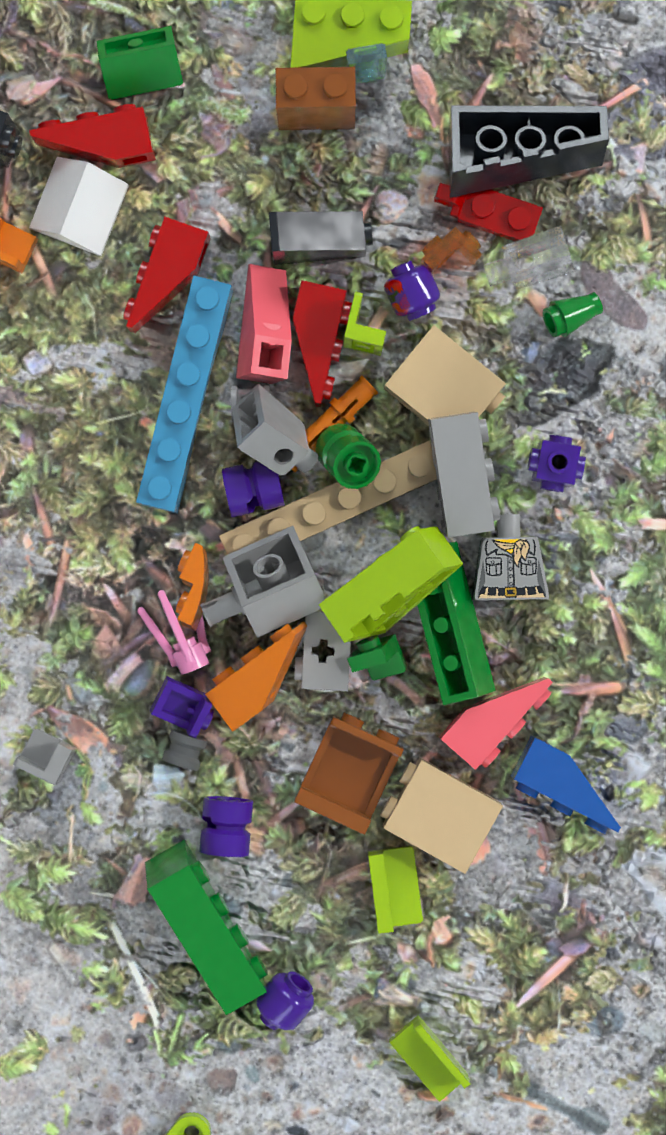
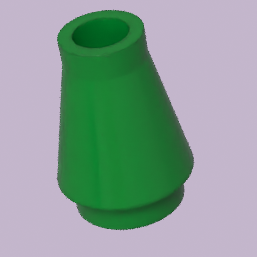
M592 292L584 296L551 301L549 307L543 309L542 314L544 323L553 337L560 335L567 337L593 317L602 314L603 306L598 295Z

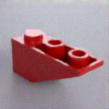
M135 104L117 106L113 109V113L99 115L98 112L82 113L76 116L75 121L61 123L60 120H48L39 123L37 129L29 130L30 136L36 145L116 168L156 160L147 115L143 106L136 108Z
M165 216L161 226H154L149 240V247L153 248L149 262L143 261L140 265L136 278V283L141 284L136 299L129 298L123 315V319L128 321L126 327L130 332L136 333L192 281L193 275L197 276L199 274L211 240L208 231Z
M301 280L293 314V324L315 406L321 408L323 399L330 400L335 377L328 376L331 361L339 363L344 340L337 339L340 324L347 325L352 302L346 301L347 290Z

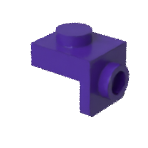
M166 676L150 708L151 715L186 729L188 736L196 738L200 729L206 730L209 726L214 709L211 708L212 703L205 695L206 693Z

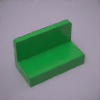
M171 25L96 41L108 98L111 100L183 84Z

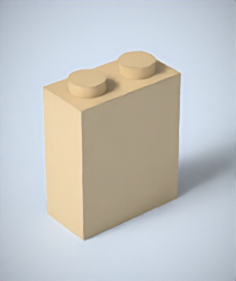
M435 325L432 326L384 386L385 391L428 426L429 418L468 412H478V417H480L484 410L492 414L506 397L500 392L506 383Z
M420 757L416 765L409 762L399 780L404 786L398 797L395 798L391 795L380 814L381 817L385 818L383 828L466 874L503 805L498 800Z

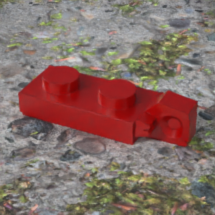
M443 183L439 184L434 197V202L452 208L450 216L457 218V222L524 244V240L527 243L526 239L528 237V242H530L531 236L533 239L543 207L491 189L450 198V185Z

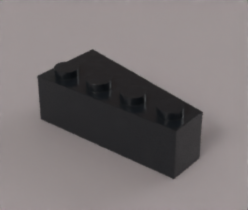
M451 105L448 130L450 198L602 166L609 141L607 106Z

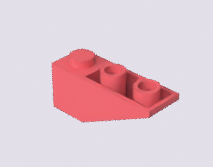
M249 264L236 378L274 384L288 379L292 339L286 270Z
M543 677L464 707L438 737L475 770L480 765L486 768L500 753L501 750L497 748V745L507 735L512 739L525 725L526 721L522 717L532 706L537 710L549 698L552 692L547 688L553 682L549 678Z

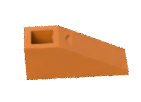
M302 622L294 629L289 624H286L270 636L274 644L266 650H263L258 645L240 658L245 664L243 667L235 672L229 666L212 679L216 686L205 695L232 732L274 701L306 631L307 625L305 622Z

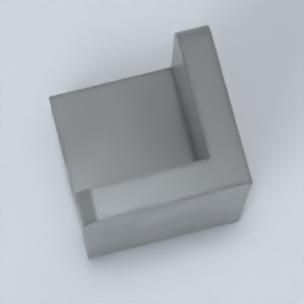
M35 729L21 756L16 758L13 765L56 785L61 781L77 747L40 729Z

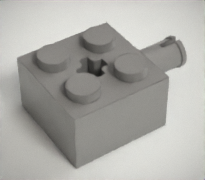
M291 526L222 557L233 583L232 591L202 603L200 606L210 627L242 612L243 615L247 616L258 638L320 610L321 608L318 604L326 598L294 526Z

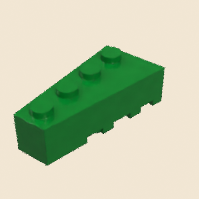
M185 839L146 861L147 890L224 1013L228 1015L266 993L264 977L268 975V972L258 955L251 956L246 947L249 942L244 931L238 923L236 925L232 923L228 916L230 911L219 892L215 893L204 866L199 860H196Z

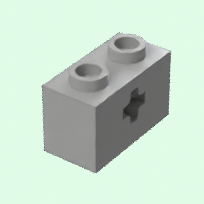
M316 611L305 616V618L298 619L297 626L305 622L307 628L301 639V642H304L303 657L295 658L294 680H302L301 689L348 692L349 663L347 657L350 655L351 642H343L324 612ZM320 639H327L328 647L335 650L334 654L327 656L326 662L319 661L318 654L312 653V646H319Z

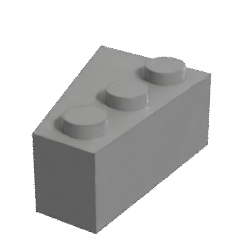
M478 412L429 418L432 456L438 483L437 495L441 503L443 520H441L442 532L450 538L495 531L494 521L500 520V510L497 497L490 498L488 482L494 481L495 478L492 459L484 458L482 443L489 442L486 419H479Z

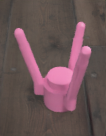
M160 590L158 592L163 610L177 639V643L173 644L174 651L143 607L137 609L138 614L167 654L171 666H177L181 675L209 664L206 654L211 652L206 638L203 613L196 629L198 642H196L194 636L186 639L165 591Z

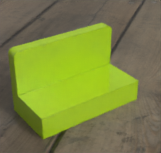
M355 292L344 336V348L381 356L386 331L357 324L363 293Z
M412 846L368 851L378 934L394 932L393 927L421 923L423 915L414 848Z
M419 1015L389 1039V1043L439 1102L460 1084L464 1089L471 1084L465 1069Z

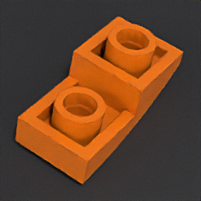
M198 543L194 544L192 551L186 550L179 562L178 571L181 572L179 578L183 584L192 588L190 592L184 591L176 606V613H179L177 620L181 625L196 631L203 611L200 604L206 602L209 581L207 552Z

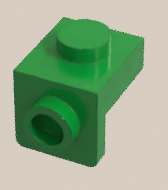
M395 634L379 638L378 635L367 637L357 642V648L347 657L352 673L367 669L371 679L374 681L403 673L407 669L405 658Z

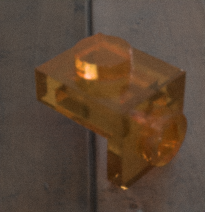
M455 226L443 239L437 235L422 249L421 252L425 256L422 258L420 265H426L433 275L459 250L475 266L482 257L479 251L481 245L470 232L465 230L461 233Z

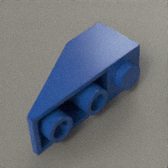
M531 735L511 774V777L518 781L516 789L535 799L539 793L553 799L550 806L570 817L573 811L586 816L587 819L584 824L603 834H606L608 828L619 833L621 827L571 756Z

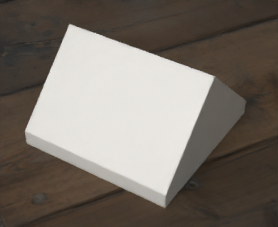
M57 157L29 228L102 256L129 185L89 162Z

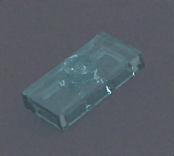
M380 43L347 49L345 67H355L356 84L385 79L387 65L385 44Z

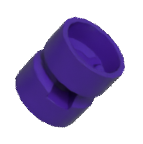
M253 462L250 469H247L242 464L222 469L224 487L232 517L251 514L256 506H260L264 511L285 506L279 475L260 462Z
M205 796L202 819L207 822V827L201 830L199 852L223 857L249 856L251 833L245 827L252 822L253 800L228 796Z

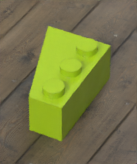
M295 0L290 68L345 67L408 53L412 1Z
M416 526L408 530L401 536L400 543L379 556L374 563L318 604L344 643L386 633L463 565V562L437 526L422 529Z

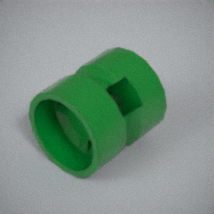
M338 423L329 426L319 436L315 452L318 454V461L340 485L348 489H359L367 486L376 478L380 471V454L356 428L349 424Z

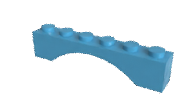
M193 275L136 501L141 505L178 514L207 385L234 293L230 284Z

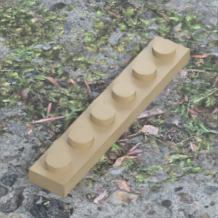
M430 441L424 442L382 461L376 478L365 487L348 489L336 482L219 535L227 555L291 526H294L301 542L437 480Z

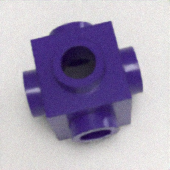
M549 435V441H540L537 448H531L527 470L533 471L531 481L541 483L540 489L554 492H564V487L569 488L575 485L576 479H582L586 457L580 456L581 446L572 445V438L559 435ZM555 455H560L565 459V467L561 470L554 468L552 465V458Z

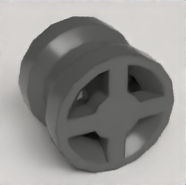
M171 729L169 735L171 745L168 750L164 751L162 759L168 763L198 771L201 764L198 757L200 751L206 748L208 741L199 736L196 738L188 736L187 732Z

